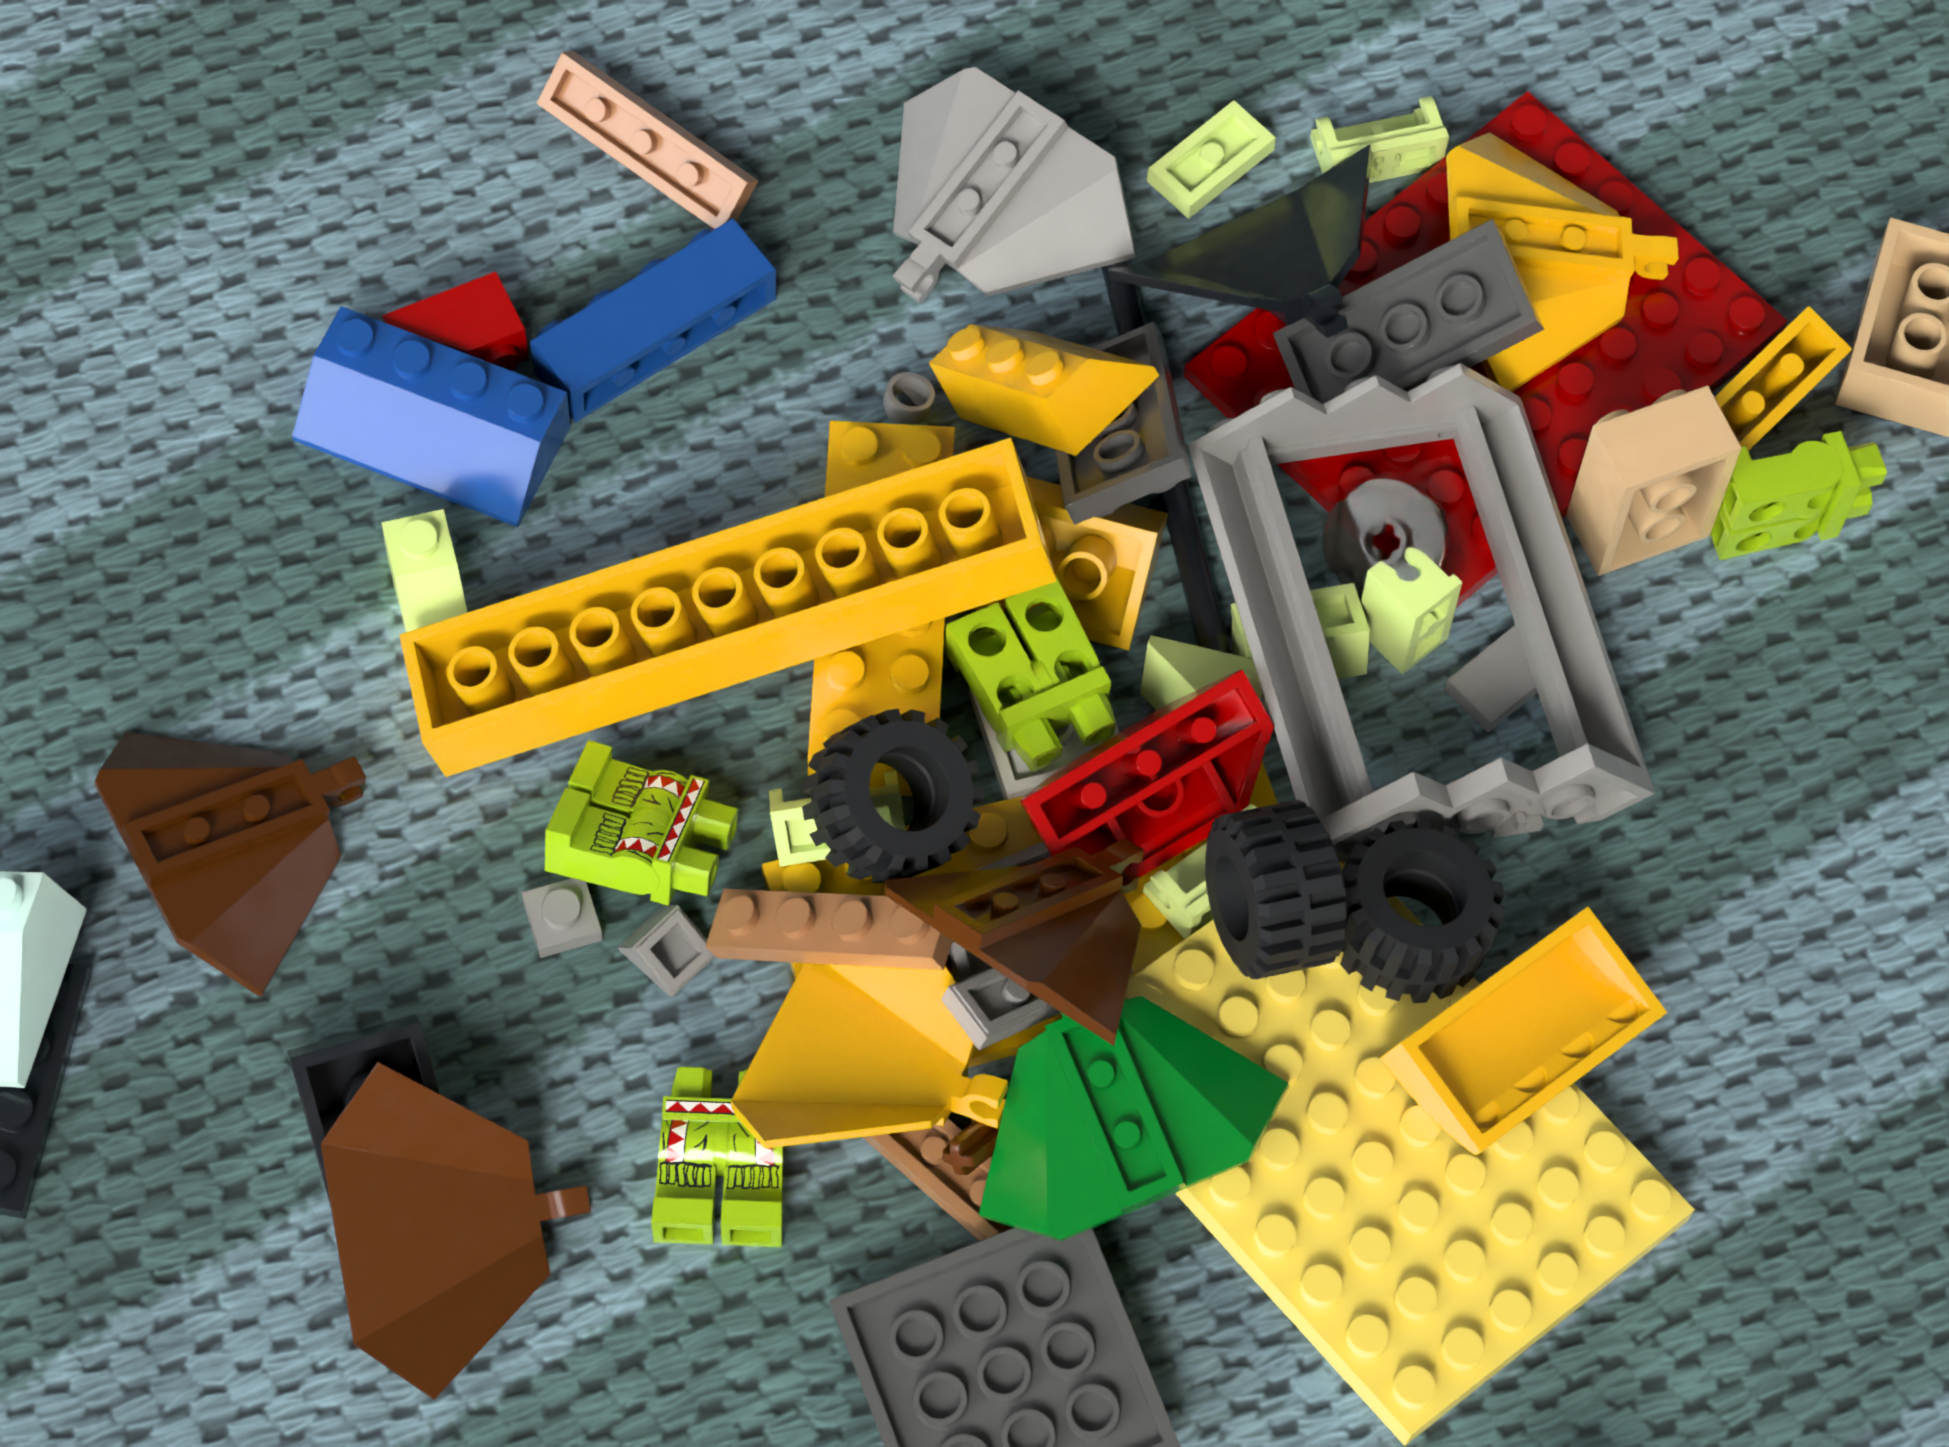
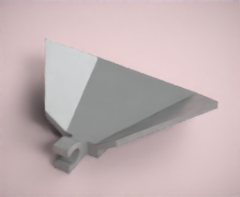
M976 67L963 69L904 102L893 231L898 237L915 243L918 246L895 272L893 278L901 284V290L922 305L935 287L939 278V271L945 263L960 273L987 297L1137 258L1116 158L1069 128L1064 119L1019 90L1015 93Z

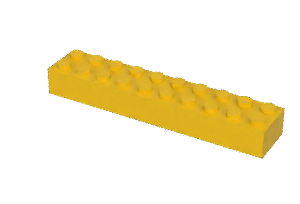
M1007 438L424 626L399 636L422 743L445 777L1045 586L1057 582L1026 474L1012 439Z

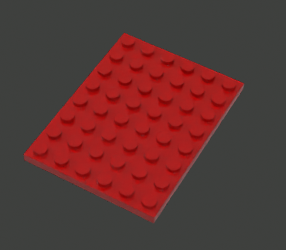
M1527 91L1463 143L1487 133H1492L1615 209L1620 217L1631 218L1633 234L1675 237L1678 243L1679 259L1675 265L1667 264L1668 275L1664 280L1641 277L1635 270L1629 281L1625 314L1619 323L1512 392L1521 397L1561 518H1564L1568 511L1592 427L1602 417L1617 410L1624 409L1630 413L1653 405L1658 398L1674 390H1685L1688 393L1709 386L1711 392H1713L1769 345L1785 329L1788 320ZM1446 157L1364 221L1360 257L1338 286L1341 297L1450 241ZM1256 308L1184 366L1183 377L1227 418H1236L1259 405L1260 400L1265 395L1273 391L1288 389L1289 387L1295 389L1273 335L1274 332L1287 325L1268 310ZM1481 363L1470 367L1473 371L1488 378ZM1454 439L1277 464L1373 555L1396 570V574L1400 579L1414 581L1420 576L1418 570L1409 565L1404 557L1405 551L1409 547L1424 552L1448 577L1455 574L1462 581L1456 608L1498 573Z

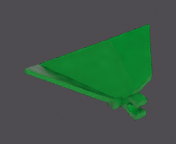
M1143 996L1125 999L1114 1046L1061 1012L1062 1019L1045 1025L1046 1030L1018 1048L978 1215L981 1218L1058 1241H1064L1250 1162L1289 1088V1083Z

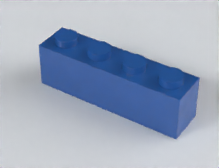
M733 218L716 229H704L692 238L688 246L666 259L658 258L651 261L639 272L637 277L619 288L606 289L597 294L586 308L566 320L559 319L547 324L537 334L536 338L530 341L533 371L544 384L567 392L569 416L576 423L776 300V269Z

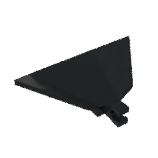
M1370 144L1301 188L1142 264L1107 269L1110 280L1265 309L1287 326L1304 318L1327 338L1349 328L1346 316L1340 315L1334 306L1343 302L1338 286L1356 263L1361 253L1372 161Z

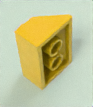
M969 324L965 329L955 333L948 340L947 346L929 362L956 414L962 420L1077 456L1159 377L1154 366L1035 331Z
M1026 476L1055 576L1058 578L1086 636L1090 641L1129 651L1156 565L1168 514L1127 503L1107 516L1093 517L1074 525L1064 506L1061 485ZM1006 598L973 609L980 610L998 602L1004 612ZM1044 602L1034 604V605L1031 606L1030 608H1033V607H1035V606H1037V605H1040V604H1042V603H1044Z

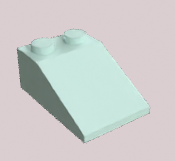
M0 871V1087L25 1088L87 910L44 872Z

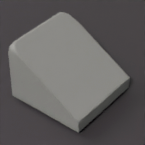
M678 905L661 906L618 946L623 955L670 997H673L715 957L705 947L707 939Z

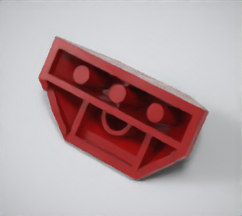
M1241 669L1167 704L1064 765L1020 799V802L1051 856L1076 846L1092 855L1126 838L1144 850L1142 862L1131 863L1125 868L1141 878L1206 839L1209 831H1211L1213 821L1219 818L1220 815L1240 812L1248 806L1260 771L1266 744H1269L1274 724L1246 674Z

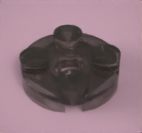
M1393 479L1366 481L1355 487L1359 489L1351 492L1344 501L1339 500L1330 511L1323 532L1324 559L1329 570L1335 572L1338 581L1342 585L1348 583L1355 584L1360 601L1367 571L1380 561L1396 570L1398 577L1404 581H1414L1420 576L1418 570L1409 565L1404 557L1405 551L1409 547L1424 552L1444 571L1450 551V532L1445 520V510L1440 502L1431 498L1421 488ZM1390 524L1394 527L1395 536L1400 538L1399 550L1392 551L1390 559L1382 560V550L1373 547L1372 540L1374 535L1384 534L1386 525Z

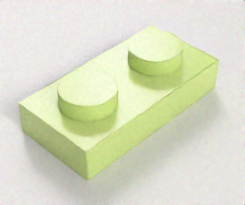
M1233 100L1148 168L1147 182L1189 219L1272 153L1276 137Z

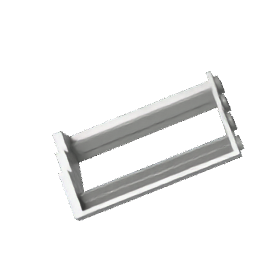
M1459 363L1434 371L1429 375L1425 383L1408 392L1377 375L1353 381L1346 386L1344 393L1324 404L1292 387L1276 390L1265 395L1260 400L1259 405L1236 418H1228L1215 423L1209 428L1207 434L1188 444L1296 801L1305 802L1307 807H1311L1315 811L1333 843L1340 862L1346 863L1352 849L1357 843H1363L1366 834L1376 828L1385 833L1389 823L1403 820L1407 828H1413L1416 820L1430 821L1431 829L1439 832L1442 831L1444 825L1457 832L1467 834L1489 831L1493 839L1541 831L1544 826L1542 818L1546 817L1554 820L1574 817L1576 825L1601 821L1655 794L1521 397ZM1454 439L1559 758L1534 771L1499 758L1447 785L1412 772L1373 792L1271 465Z

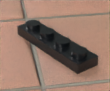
M67 965L25 1088L0 1087V1215L26 1219L91 978L89 968L86 966Z

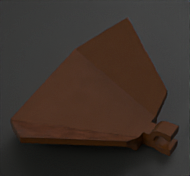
M125 732L100 768L95 779V787L177 944L254 994L263 996L341 859L338 844L329 820L330 809L328 804L333 807H341L362 798L363 791L360 785L365 784L366 775L355 756L310 774L303 759L294 761L285 752Z
M1125 838L1092 855L1076 846L1031 865L884 880L882 892L885 896L1033 995L1111 1045H1115L1141 929L1138 918L1124 894L1137 889L1139 877L1125 868L1131 863L1142 862L1143 849Z
M378 1062L320 1143L353 1344L435 1400L550 1276L551 1273L540 1221L591 1212L587 1185L535 1194L528 1140Z

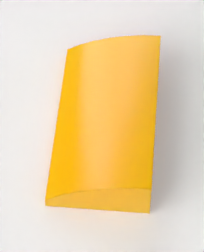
M1586 907L1380 1057V1059L1420 1107L1443 1130L1476 1156L1664 1016L1667 1011L1591 909Z

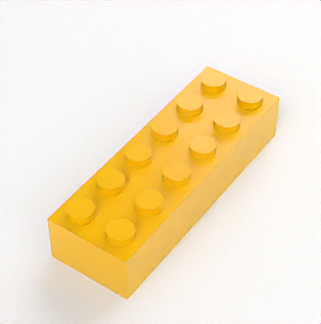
M830 421L825 497L952 457L955 427ZM945 618L814 659L808 764L815 753L825 749L823 743L833 734L885 710L899 709L900 715L911 709L925 712V724L936 718L940 719ZM876 763L871 773L869 788L885 786L884 772L895 769L882 763ZM808 766V776L816 773ZM897 771L901 796H913L907 781Z

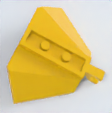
M1487 133L1457 145L1446 156L1450 241L1493 219L1502 231L1544 327V330L1480 362L1489 380L1511 392L1619 323L1625 314L1629 281L1635 270L1641 277L1664 280L1668 275L1667 264L1675 265L1679 259L1677 238L1633 234L1631 218L1620 217L1615 209L1492 133Z
M804 963L731 1100V1107L738 1120L765 1149L931 1129L935 1124L944 1127L951 1112L972 1118L975 1121L998 1129L1006 1101L1003 1098L1008 1090V1080L987 1074H979L972 1077V1079L968 1078V1066L975 1045L941 1001L948 986L956 983L946 967L944 970Z

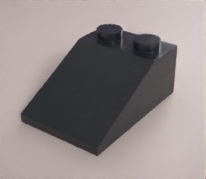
M416 1014L287 1051L329 1203L330 1199L320 1143L378 1062L440 1094L421 1023Z

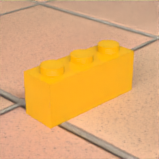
M1810 306L1798 315L1715 396L1740 446H1746L1748 451L1852 350Z

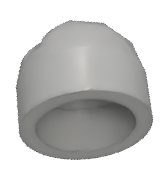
M912 372L898 373L887 384L883 397L884 411L887 417L895 424L915 425L921 423L931 411L935 399V390L932 384L919 374Z

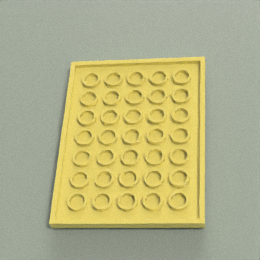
M1339 861L1342 871L1345 863ZM1397 897L1387 898L1391 907L1400 916L1412 923L1424 926ZM1212 920L1131 977L1125 999L1143 996L1289 1083V1088L1250 1162L1175 1194L1404 1446L1684 1225L1695 1211L1575 1083L1476 1156L1451 1137L1420 1107L1398 1082L1380 1057L1480 984L1474 977L1463 988L1457 985L1453 994L1443 999H1439L1432 992L1425 1003H1413L1410 994H1402L1400 1000L1396 1001L1385 998L1387 990L1375 985L1371 992L1360 985L1363 976L1357 971L1348 975L1340 965L1344 953L1341 952L1335 958V961L1330 964L1261 979H1251L1249 976H1244L1233 963L1222 944L1214 920Z

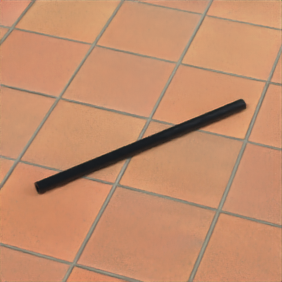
M1130 260L1101 267L1118 336L1147 325L1137 285L1110 280L1107 270L1132 265ZM1185 479L1178 482L1173 488L1159 493L1163 512L1168 514L1166 524L1195 638L1199 647L1232 654L1188 481Z

